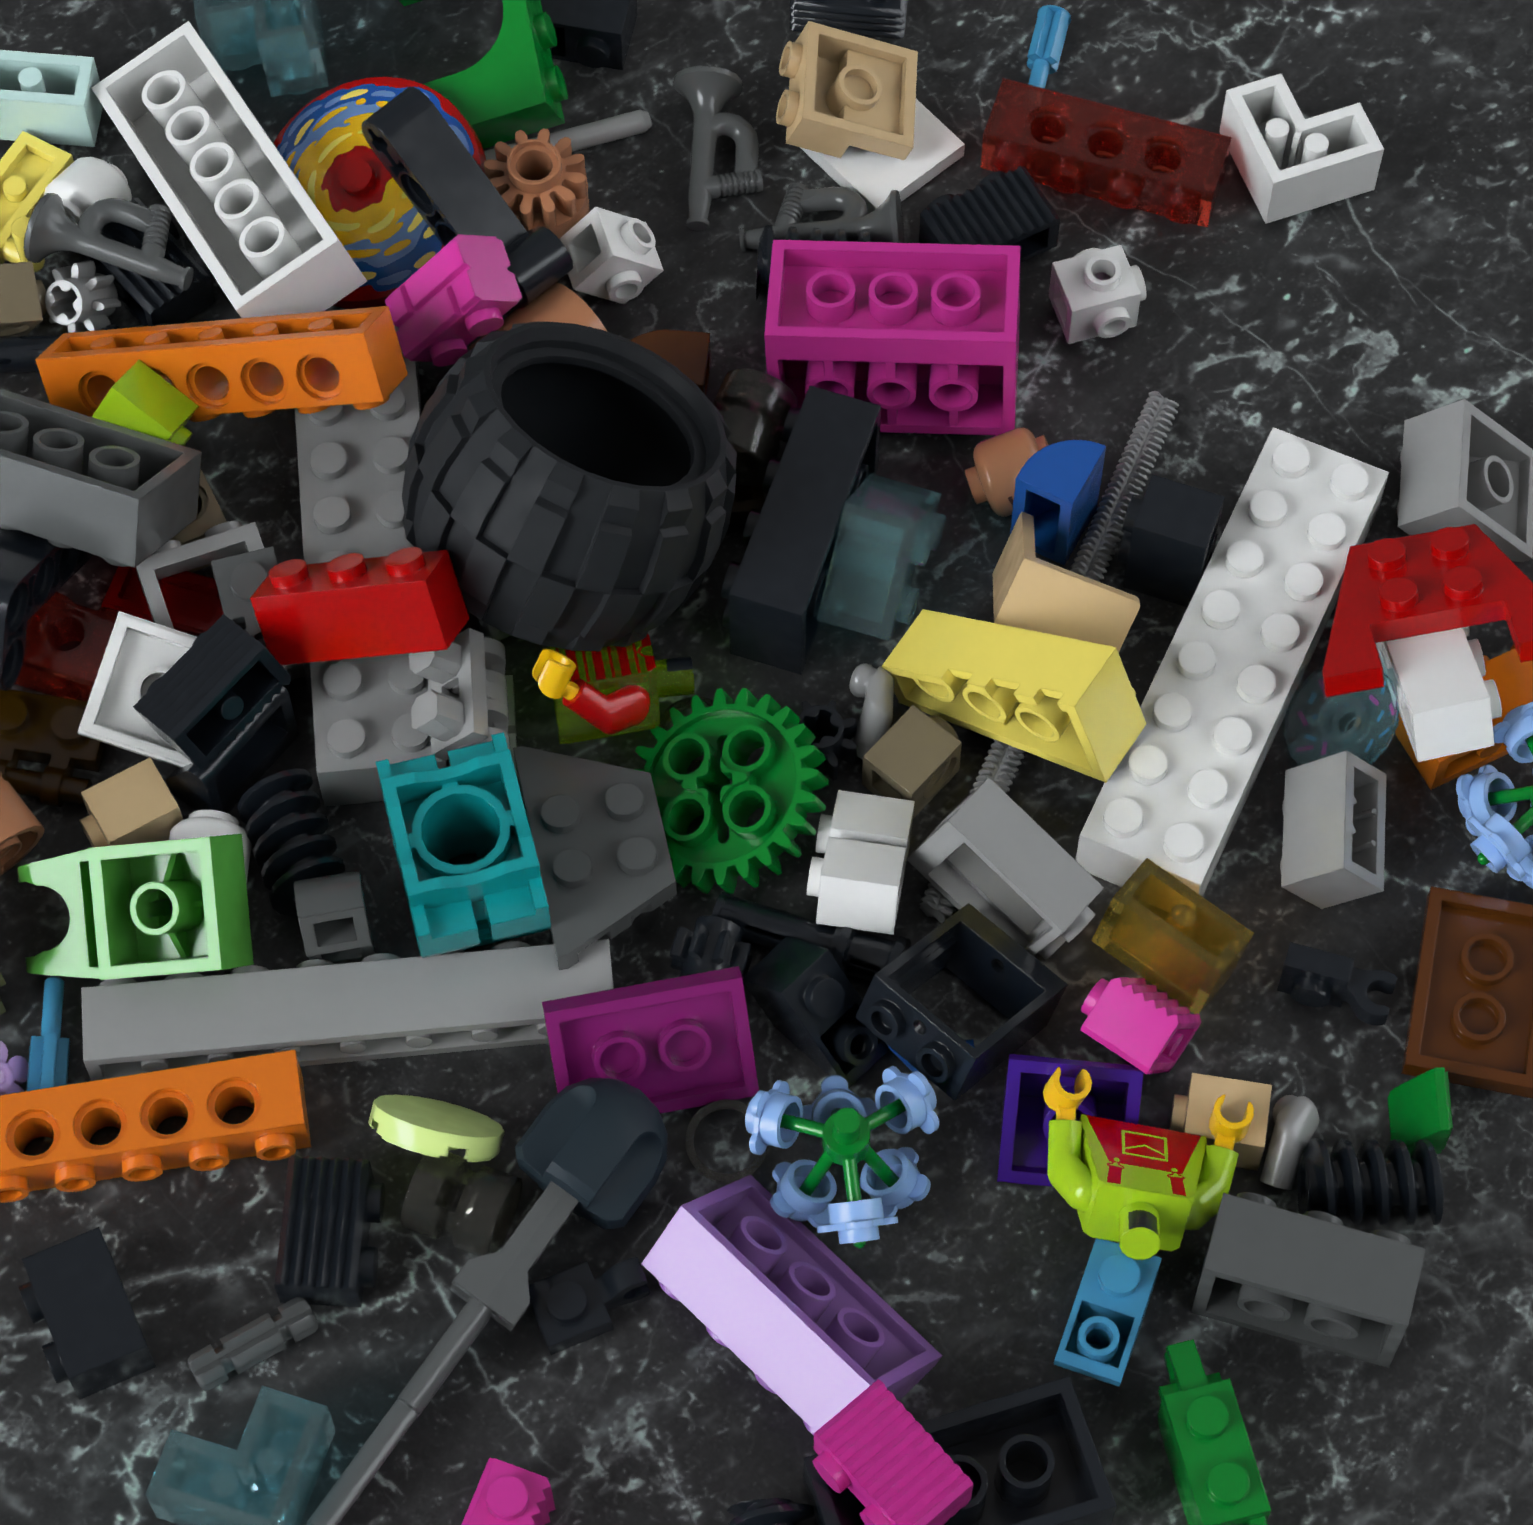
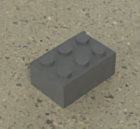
M1243 1192L1233 1196L1223 1193L1191 1313L1389 1368L1409 1325L1426 1248L1411 1245V1241L1406 1236L1394 1231L1377 1229L1368 1233L1343 1226L1342 1220L1329 1213L1307 1211L1302 1215L1277 1208L1273 1200L1260 1194Z

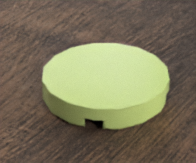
M397 1094L383 1095L373 1101L368 1121L372 1129H377L376 1133L381 1135L382 1139L401 1148L440 1158V1156L448 1157L449 1150L466 1149L464 1159H468L467 1162L490 1161L500 1152L505 1132L501 1124L471 1109L440 1100Z

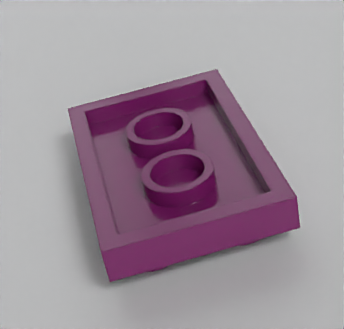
M739 966L542 1002L557 1094L566 1086L588 1078L618 1079L640 1089L659 1109L661 1114L753 1097L759 1091L743 978Z

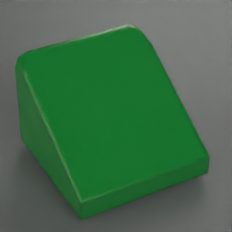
M1435 1067L1395 1087L1388 1095L1391 1140L1401 1139L1405 1142L1410 1154L1415 1143L1420 1139L1429 1140L1433 1144L1436 1154H1440L1442 1149L1445 1148L1452 1132L1453 1122L1448 1072H1445V1067Z

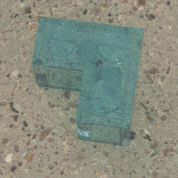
M194 0V13L200 37L223 71H241L252 65L263 64L271 97L285 94L300 95L313 89L329 86L322 20L317 0Z
M870 474L845 502L817 617L818 621L887 641L891 639L901 623L910 625L920 594V589L911 587L916 565L924 567L930 551L937 550L945 526L946 515L937 513L941 493Z
M262 1386L237 1450L171 1429L145 1494L156 1517L178 1525H300L336 1431L328 1406Z

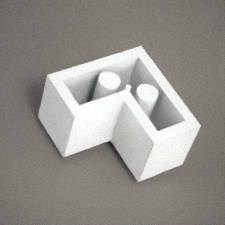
M1281 73L1226 90L1219 132L1265 224L1375 189L1384 148L1360 102L1305 119Z

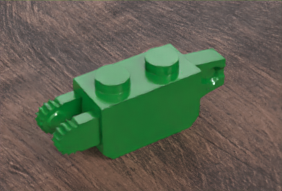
M1194 1339L1168 1345L1166 1347L1167 1352L1164 1353V1362L1171 1384L1160 1386L1158 1389L1161 1404L1157 1417L1160 1434L1188 1525H1268L1267 1520L1271 1513L1270 1504L1230 1378L1222 1380L1219 1372L1209 1375L1205 1374Z

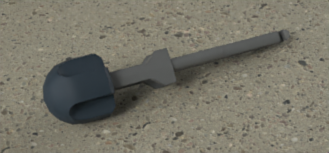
M588 1078L566 1086L546 1104L515 1146L516 1159L520 1169L533 1179L544 1192L500 1251L469 1258L453 1279L449 1290L467 1302L407 1383L397 1397L398 1399L309 1518L306 1525H339L489 1320L510 1334L530 1304L528 1273L572 1213L589 1220L605 1230L625 1227L656 1184L667 1160L668 1133L659 1109L640 1089L618 1079Z

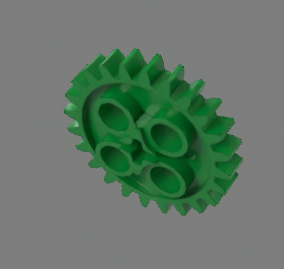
M719 688L715 693L713 706L710 707L698 695L692 696V714L686 717L679 710L672 707L669 712L674 726L667 731L659 726L652 725L650 730L658 741L655 747L637 746L635 752L646 761L644 769L634 770L651 773L676 883L685 888L692 880V884L704 894L710 892L715 880L717 885L725 892L733 894L738 876H741L753 888L759 887V869L763 866H766L779 876L782 873V868L778 856L783 851L798 858L802 855L800 848L794 842L797 834L815 836L817 830L806 820L807 813L825 811L826 805L817 796L812 794V791L829 785V780L819 770L814 769L826 760L824 754L815 745H811L816 736L804 723L799 724L801 719L791 708L785 706L780 709L781 706L768 694H765L758 701L747 688L741 689L734 702L722 688ZM725 739L721 754V743ZM764 747V752L760 759L754 764L746 766L751 753L756 749ZM704 755L699 768L687 774V769L691 762L697 757ZM765 807L761 819L754 825L746 827L750 815L755 810ZM704 815L700 827L695 832L686 835L690 823L697 817ZM728 827H729V840H728L726 843H724V842L726 841V839H727V833H728Z

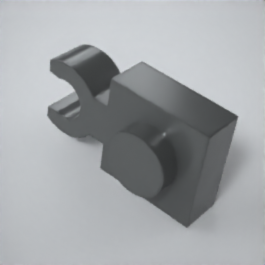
M273 546L211 561L223 613L238 625L245 623V630L256 640L263 638L250 597L266 579L269 570L278 564Z

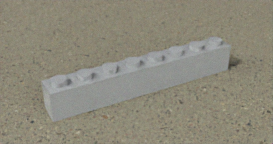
M609 939L597 940L578 953L579 962L569 969L559 970L554 944L530 946L525 942L509 941L494 946L492 950L465 952L460 949L426 958L421 956L400 958L394 954L378 953L365 957L361 962L334 964L328 960L313 959L301 962L296 968L269 970L263 966L249 965L238 967L232 970L230 974L203 976L197 972L170 974L165 980L137 982L131 978L108 979L102 981L99 986L81 988L83 1062L91 1081L294 1049L296 1050L300 1066L547 1044L549 1042L542 1002L614 989Z

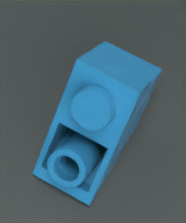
M1096 1238L1054 1360V1365L1120 1387L1156 1283L1162 1258L1152 1256L1144 1260H1135L1122 1253L1119 1243Z

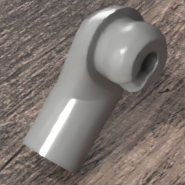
M867 663L860 664L855 668L849 683V689L854 696L865 698L853 741L858 745L857 757L861 759L891 728L893 719L894 678L882 666L876 669Z
M1285 1095L1276 1102L1273 1108L1272 1116L1275 1125L1260 1181L1277 1188L1291 1190L1302 1153L1318 1128L1320 1119L1317 1107L1309 1098Z

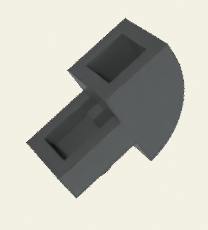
M360 870L294 881L297 916L306 956L309 957V960L323 959L334 964L361 962L365 957L375 954Z

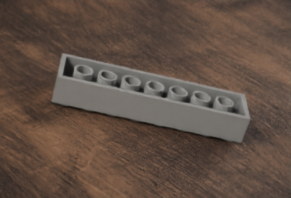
M394 326L395 331L397 332L399 328L397 326ZM403 356L408 375L389 395V400L378 407L358 410L353 407V404L334 405L311 414L299 413L298 409L295 408L303 556L306 564L330 562L339 556L350 553L362 554L364 558L388 556L397 550L414 547L406 539L403 524L405 512L402 490L410 439L422 414L418 361H410ZM409 653L310 662L316 771L324 806L384 801L376 761L389 759V763L394 764L431 755V737L413 729L411 707L416 697L429 691L428 679L415 675L413 671H410ZM435 757L438 769L449 767V759L443 760Z

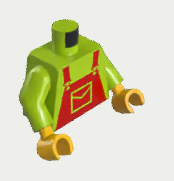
M1058 1067L1045 1084L1043 1090L1044 1101L1050 1109L1056 1112V1120L1049 1121L1047 1175L1051 1185L1072 1208L1077 1209L1081 1227L1085 1234L1092 1238L1119 1242L1122 1253L1127 1257L1135 1260H1144L1154 1256L1158 1250L1172 1252L1179 1249L1184 1231L1199 1230L1218 1213L1223 1193L1229 1194L1239 1153L1233 1151L1234 1145L1245 1138L1254 1117L1252 1103L1248 1101L1242 1121L1233 1123L1227 1121L1221 1114L1225 1094L1217 1098L1209 1118V1129L1215 1137L1213 1145H1206V1136L1081 1114L1079 1121H1076V1110L1091 1091V1076L1087 1070L1082 1069L1075 1079V1094L1068 1093L1060 1084L1061 1069Z

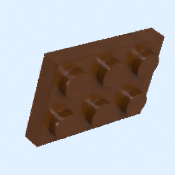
M1431 886L1426 902L1401 1074L1417 1077L1435 1067H1445V1072H1448L1449 1083L1533 1098V905Z

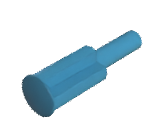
M1045 5L1039 8L1037 12V20L1027 55V67L1031 69V74L1022 110L1028 115L1039 113L1048 74H1053L1058 69L1068 26L1071 22L1070 13L1059 6Z
M51 976L44 982L41 1036H31L26 1091L67 1085L70 1039L60 1038L64 981L57 976Z

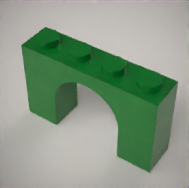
M423 0L399 1L403 6H408ZM502 0L503 22L498 38L490 51L479 62L466 70L423 84L447 98L461 112L477 134L483 149L494 146L497 142H507L515 139V133L518 130H522L529 135L539 132L543 128L548 129L565 123L561 101L568 99V92L560 68L557 65H553L550 48L557 46V37L550 16L542 10L541 0Z

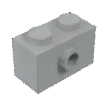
M1347 750L1285 770V790L1282 804L1284 817L1283 847L1280 861L1282 888L1320 909L1384 891L1387 774Z

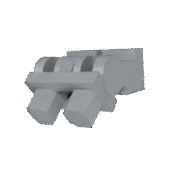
M468 628L457 635L448 650L409 653L410 671H413L415 675L428 679L429 690L416 697L411 707L412 728L431 737V755L435 754V757L443 760L449 759L447 751L492 741L491 735L504 732L517 775L513 748L517 747L513 675H505V646L500 641L486 638L484 633Z

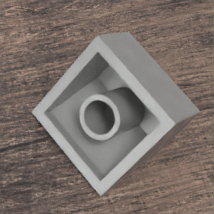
M1466 399L1404 420L1403 448L1400 453L1401 480L1399 502L1397 505V527L1409 535L1437 531L1445 527L1476 524L1511 561L1525 562L1532 560L1533 449Z

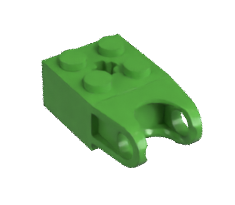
M242 834L92 847L17 867L18 883L28 882L36 886H46L55 890L66 902L70 915L67 934L59 945L51 950L42 951L35 956L25 957L27 973L108 980L216 971L254 965ZM170 900H171L172 906H173V912H172V913H171V910H170Z

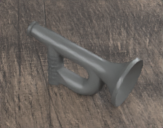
M699 65L678 71L673 79L674 89L687 99L694 115L688 192L689 219L686 221V227L693 231H705L710 228L708 215L712 199L724 198L726 196L731 197V195L737 196V194L742 195L743 193L763 192L762 173L758 168L759 141L756 130L741 115L721 112L727 102L739 97L743 92L742 79L736 73L725 68ZM721 136H728L736 144L734 172L724 173V175L718 174V176L713 175L716 141Z
M791 183L788 186L775 223L772 225L776 240H784L789 227L792 226L797 228L800 240H808L813 228H820L824 241H832L836 231L844 229L848 241L857 242L860 232L867 230L872 242L905 243L902 206L898 190H891L883 204L868 214L865 200L859 193L849 188L824 187L809 189L802 183ZM844 212L842 217L834 220L800 223L803 213ZM764 227L747 231L745 228H740L739 239L742 252H747V249H758Z
M47 193L39 200L27 225L24 238V253L27 260L33 263H39L47 256L56 252L71 251L159 282L177 285L184 291L190 287L194 276V269L187 266L184 268L164 258L172 218L171 210L164 205L154 204L147 208L124 199H103L87 207L80 216L78 225H76L66 214L61 197L55 193ZM113 222L144 232L141 249L107 238L102 234V228L106 224Z

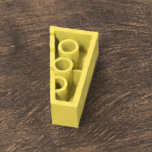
M922 609L882 665L894 678V693L899 703L909 707L914 705L924 713L939 716L945 721L1105 783L1147 724L1137 701L1136 692L1131 686L1117 648L1113 646Z

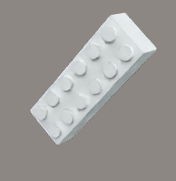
M189 21L91 87L241 318L325 311L367 282L358 266Z

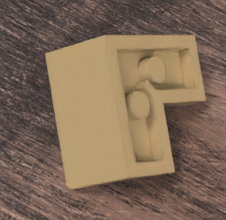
M1021 511L992 573L994 623L1113 646L1117 648L1119 653L1140 609L1139 598L1036 558L1034 517Z

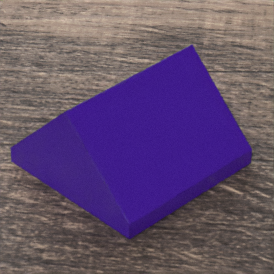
M1009 1054L1004 1088L997 1182L1053 1187L1047 1175L1049 1121L1056 1120V1112L1050 1109L1044 1101L1043 1090L1045 1084L1058 1067L1061 1069L1060 1084L1068 1093L1075 1094V1079L1082 1069L1087 1070L1091 1076V1091L1077 1108L1076 1121H1079L1081 1114L1138 1124L1144 1072L1133 1065Z

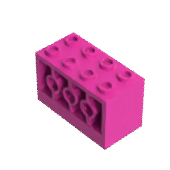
M773 240L764 332L770 428L783 429L790 408L792 406L801 408L809 386H814L880 405V432L996 436L1015 429L1019 355L1021 246Z

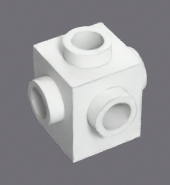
M594 207L560 238L573 261V269L568 273L573 290L626 304L629 300L637 297L647 284L664 271L655 248L656 241L653 232L646 222L637 218Z
M1122 245L1102 250L1090 248L1077 253L1072 258L1052 263L1049 298L1067 343L1072 344L1098 336L1101 338L1115 337L1125 332L1128 328L1135 327L1137 325L1140 301L1146 299V286L1140 268L1137 265H1129Z

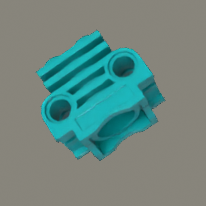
M504 732L491 735L492 741L447 751L450 766L438 769L435 754L390 764L389 759L376 761L393 845L419 953L422 958L460 949L467 950L547 931L551 928L549 905L541 878L540 864ZM476 853L477 857L483 858L471 864H449V859L461 854Z

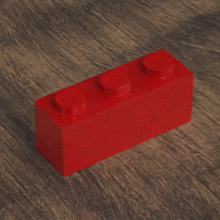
M408 547L397 550L388 556L364 558L359 553H350L339 556L330 562L306 564L301 559H292L272 567L266 579L250 597L267 649L281 665L448 650L470 619L461 589L458 587L459 583L448 550L422 552V549L418 547Z

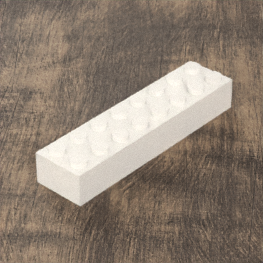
M1272 428L1140 708L1147 724L1111 777L1104 783L1080 833L1076 861L1089 874L1194 916L1337 603L1349 547L1364 543L1378 513L1389 474L1388 471L1277 428Z

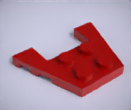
M1476 524L1445 527L1437 531L1393 539L1384 538L1371 543L1350 546L1322 670L1326 697L1384 687L1383 667L1375 643L1505 620L1520 663L1533 661V582Z

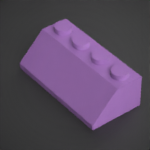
M748 1175L681 1205L641 1264L658 1280L660 1287L668 1296L680 1301L706 1326L707 1332L717 1343L729 1348L754 1372L755 1378L762 1387L771 1393L777 1394L800 1416L805 1427L812 1435L878 1379L900 1401L938 1363L942 1355L804 1224L789 1217L785 1218L778 1215L770 1204V1199L773 1195L752 1175Z

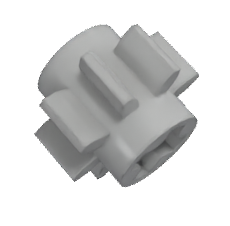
M92 260L74 263L73 266L53 269L52 274L55 282L48 287L45 295V305L50 315L49 322L51 324L68 325V333L97 331L111 325L108 316L115 311L116 307L121 306V302L118 300L117 289L113 283V274L95 273L96 267Z

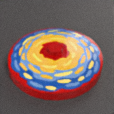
M370 77L339 85L319 95L301 108L288 121L273 142L367 280L366 283L333 306L345 309L386 306L384 300L444 247L367 143L361 127L363 121L408 87H415L423 92L435 105L484 172L486 156L474 129L447 98L426 85L397 77Z

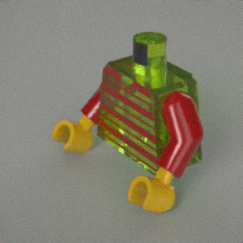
M647 634L646 638L629 646L602 647L601 651H571L547 646V648L541 651L532 669V676L538 682V687L542 693L552 698L560 744H570L654 729L660 725L659 698L695 694L691 657L655 660L649 634Z

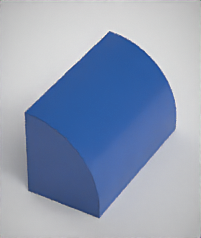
M1066 440L1048 445L1031 456L1016 477L1010 534L1021 511L1033 515L1035 552L1065 566L1097 510L1106 446L1086 440Z

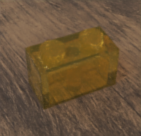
M1146 858L1113 896L1091 941L1151 984L1156 985L1158 989L1167 992L1168 996L1178 999V1003L1184 1007H1189L1192 1013L1200 1014L1231 977L1254 933Z

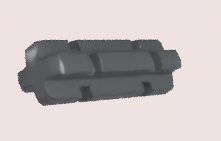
M295 1297L277 1307L279 1314L271 1317L267 1312L220 1338L222 1345L213 1349L211 1344L191 1354L187 1359L188 1366L198 1385L204 1391H210L228 1381L227 1374L236 1370L239 1375L286 1349L285 1341L293 1338L296 1343L315 1333L318 1329V1322L308 1302L303 1297Z

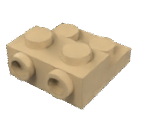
M808 21L795 42H787L780 59V76L790 78L789 90L786 89L782 93L776 112V123L787 126L785 144L841 158L847 148L852 146L905 160L914 147L918 51Z

